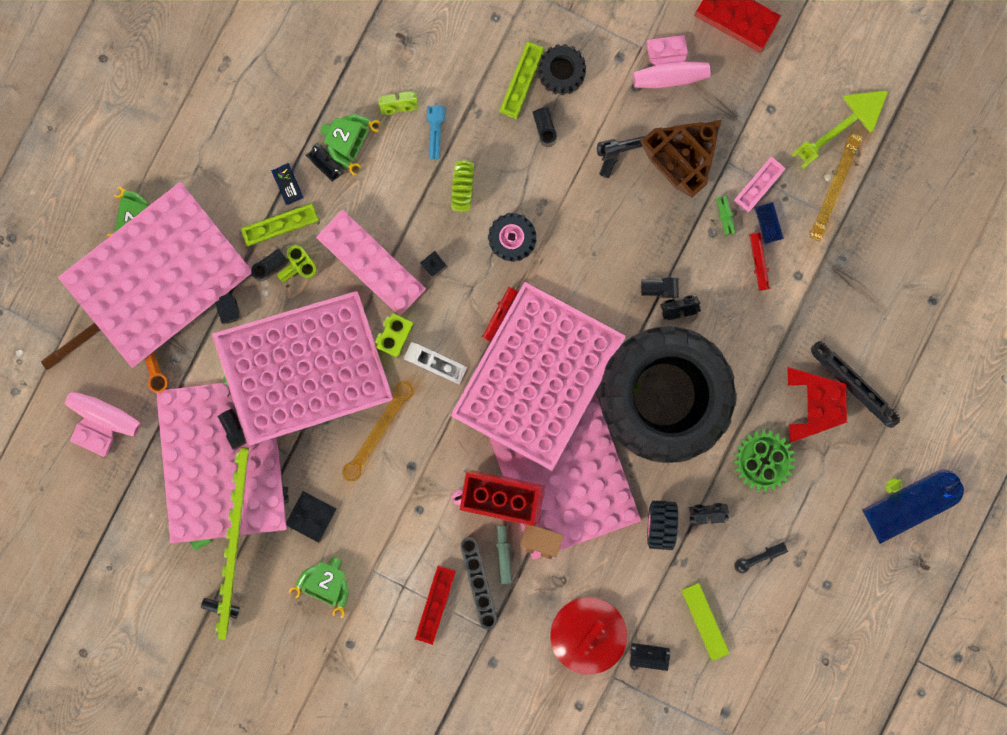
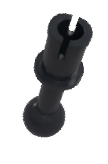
M784 542L770 548L765 547L766 552L747 560L744 558L736 560L734 568L738 573H746L750 566L769 558L772 562L774 558L788 553V549Z

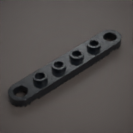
M818 341L811 347L812 355L841 383L847 384V389L854 397L862 402L884 425L894 428L900 423L899 414H896L897 412H894V409L890 408L889 404L834 351L832 352L827 347L828 345Z

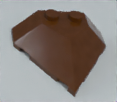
M721 120L676 125L667 128H654L640 142L649 160L677 190L693 198L707 185Z

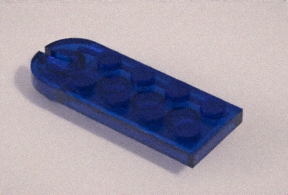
M942 469L862 509L879 544L957 505L963 497L964 487L960 478L954 472Z

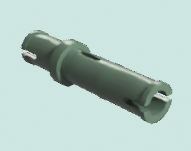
M509 525L496 526L498 536L496 547H498L501 584L512 583Z

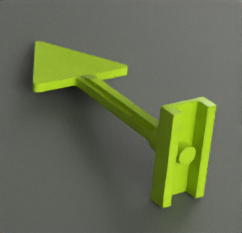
M878 91L843 96V100L853 113L818 141L811 144L806 141L791 155L795 157L798 154L805 162L801 165L802 169H804L819 156L817 153L822 146L857 119L872 133L888 92Z

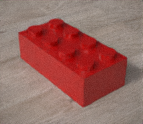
M702 0L694 15L759 53L763 50L781 18L780 14L755 0Z
M471 470L465 474L460 510L534 526L540 521L546 485Z

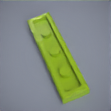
M527 41L499 113L514 119L518 118L540 58L545 50L544 47Z
M311 203L243 227L241 231L245 243L249 247L317 223L319 219L315 207Z
M699 582L682 589L681 592L711 661L730 654Z

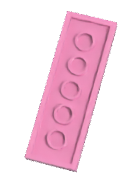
M343 209L316 236L326 248L399 316L426 290L418 280Z

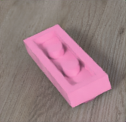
M770 157L734 199V202L749 213L786 168L773 157Z

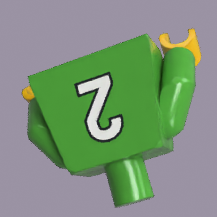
M357 114L343 116L341 119L335 118L331 125L324 123L320 130L321 134L326 135L324 142L328 145V152L331 157L343 165L344 168L348 167L353 175L357 174L352 172V167L355 165L360 169L361 167L359 164H352L351 161H355L369 129L373 133L379 132L372 125H381L378 120L370 122L368 118Z
M117 187L121 194L119 196L114 195V197L120 199L114 233L148 207V202L138 193Z
M332 557L328 565L320 562L318 566L313 565L307 568L299 576L295 583L296 586L289 590V594L294 589L298 591L296 598L301 596L302 592L335 607L333 616L336 610L342 611V618L345 613L343 607L346 606L349 596L348 581L344 578L345 573L339 570L342 561Z

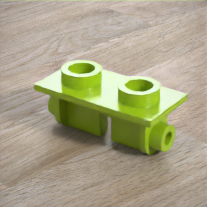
M416 92L399 93L400 99L396 100L395 94L383 95L382 98H378L381 115H392L397 112H410L419 109Z

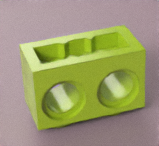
M392 313L391 317L387 316L383 324L386 328L383 334L379 333L375 343L378 344L376 348L398 358L414 323ZM401 321L403 323L402 330L394 331L392 328L393 323ZM388 338H392L395 341V345L391 349H387L384 346V342Z

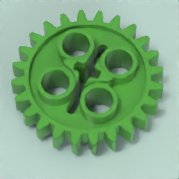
M761 430V434L758 435L757 431H754V437L747 434L748 441L741 439L740 441L743 446H736L739 453H733V455L738 457V460L733 461V463L738 464V467L734 471L741 472L737 478L744 477L745 479L742 484L749 482V489L756 485V491L758 492L761 487H763L764 492L768 491V487L775 491V485L781 488V481L788 482L786 475H793L789 472V469H795L791 462L796 461V459L791 458L790 455L795 452L788 450L791 444H784L786 438L779 440V433L772 436L773 432L771 430L767 435L764 430ZM759 442L765 446L763 453H758L755 449ZM772 445L773 449L766 459L768 464H764L759 476H756L755 474L762 464L760 458L766 457L768 449ZM776 451L782 455V459L779 462H775L772 457ZM751 459L756 463L754 470H749L746 465ZM768 468L773 471L771 479L764 477V471Z

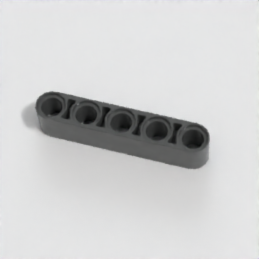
M466 537L462 540L460 546L479 622L482 628L491 630L497 624V616L479 546L475 538ZM467 540H471L475 544V548L472 551H467L464 548V543ZM476 559L479 561L480 566L478 569L473 570L469 567V561ZM476 578L484 580L482 588L474 586L473 581ZM480 597H487L489 599V604L486 607L479 605L478 599ZM490 615L493 617L494 623L492 625H485L483 618Z

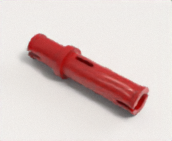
M761 232L749 234L758 291L771 289L767 273L769 268L766 267Z
M508 286L502 300L498 301V307L484 334L481 336L482 338L490 342L493 340L516 295L519 293L517 290Z

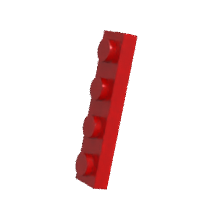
M437 566L415 640L433 645L456 573L455 570Z

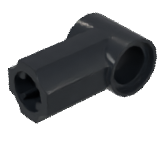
M543 107L532 111L540 143L544 147H552L556 143L557 133L553 126L549 108ZM550 133L553 135V139L545 141L543 135Z
M278 248L260 262L255 263L251 268V274L256 281H264L268 276L285 265L288 260ZM259 267L265 269V274L261 277L255 275V270Z
M679 278L641 279V296L678 298Z
M233 409L226 410L217 416L233 450L247 444L242 426Z

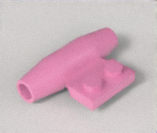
M685 35L647 40L646 45L649 61L654 66L633 72V84L635 88H665L687 85L710 78V65L708 62H685L688 53Z
M71 391L66 398L65 405L84 418L76 425L70 441L103 457L107 456L114 440L113 431L135 437L140 429L141 423L123 410L95 397Z

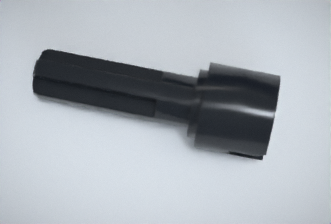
M645 136L618 142L615 139L599 142L597 144V154L600 157L603 156L602 161L617 158L622 152L643 147L640 141Z

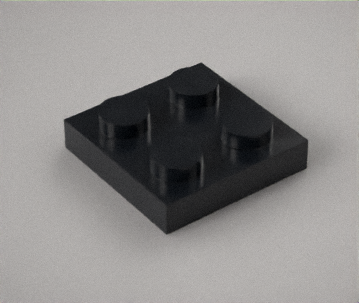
M302 491L286 521V525L319 543L337 508Z

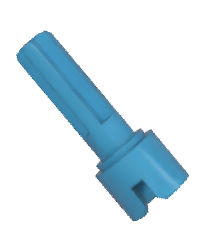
M427 106L426 121L430 123L429 159L438 160L440 158L441 124L445 122L446 106Z

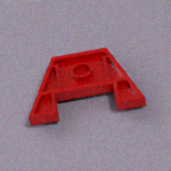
M787 367L788 386L807 385L808 424H789V443L848 423L847 384Z

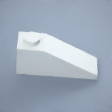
M413 342L410 343L404 356V360L459 385L467 369L466 366Z

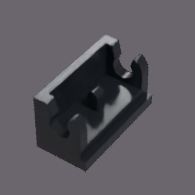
M631 643L630 666L668 671L670 648Z

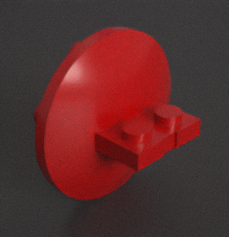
M582 597L567 603L556 614L551 626L550 640L556 657L565 667L579 674L592 675L610 669L620 660L627 644V628L623 617L612 604L595 597Z

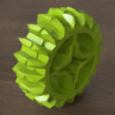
M462 160L456 161L454 165L451 208L453 211L468 212L471 208L474 177L473 162Z

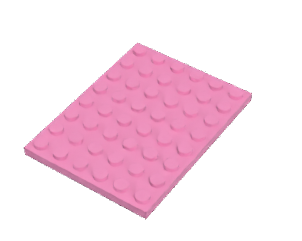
M180 181L58 278L131 368H133L218 301L219 297L224 296L251 274V269Z
M524 282L450 416L553 471L602 381L607 362L623 343L626 336Z
M358 291L212 334L248 446L393 400Z
M225 383L169 389L156 393L170 543L175 544L226 537L227 529L231 528L232 521L228 520L229 511L234 506V502H231L232 490L236 488V483H233L234 471H238L235 457L236 452H240L242 447H249L250 450L239 536L287 530L278 437L251 446L245 444L235 450L232 449L226 438L227 434L217 417L222 412L233 409L239 420L230 389Z
M596 393L553 471L490 438L503 477L546 485L540 521L535 526L563 534L559 550L641 521L609 429L603 418ZM520 523L522 531L524 532L526 524ZM534 551L533 554L531 553L532 559L540 558L541 552Z

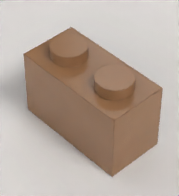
M526 525L520 546L523 547L522 550L533 554L534 551L541 552V557L552 560V556L557 558L564 535L535 525Z

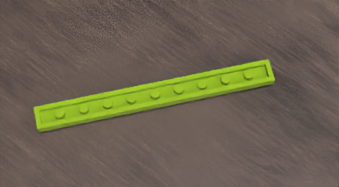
M242 447L240 452H236L235 457L238 471H234L233 483H236V488L232 490L231 502H234L233 509H230L228 520L232 521L231 528L227 529L226 539L230 540L229 547L226 546L224 558H227V565H223L222 577H225V582L221 584L220 595H223V600L218 605L217 614H221L220 621L216 622L215 632L219 633L218 639L226 640L229 629L249 447Z

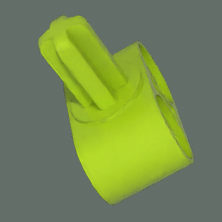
M293 245L287 252L291 264L277 274L283 283L297 273L306 279H312L317 275V267L302 247ZM301 250V257L297 260L293 259V251ZM306 265L313 267V272L309 275H305L303 272Z

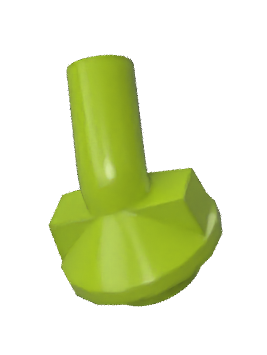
M896 477L885 482L887 486L884 489L888 493L893 492L892 504L899 505L900 488L903 485L901 483L902 480H897Z

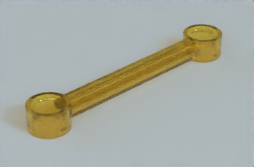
M854 132L850 133L809 238L821 241L854 155L861 143L862 135Z
M402 381L395 386L393 400L390 401L352 462L344 465L342 475L347 481H356L361 477L362 466L404 401L412 398L414 389L410 383ZM401 384H406L411 388V394L406 398H401L397 393V389ZM349 465H355L359 469V475L354 479L346 476L345 470Z

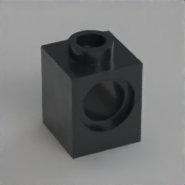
M436 251L420 262L432 279L448 268Z
M230 294L219 297V301L215 302L223 325L242 319L236 297H230Z

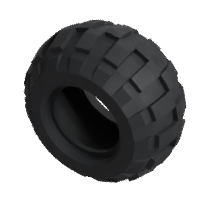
M673 326L648 329L630 337L621 344L607 362L599 392L602 415L615 439L635 455L660 463L684 462L710 450L716 445L721 436L726 433L732 421L731 418L737 401L735 377L731 366L727 363L721 350L714 343L701 336V334L689 329ZM658 364H671L679 367L690 377L694 386L695 397L690 412L682 420L671 425H658L648 421L641 415L634 400V389L637 380L644 371Z

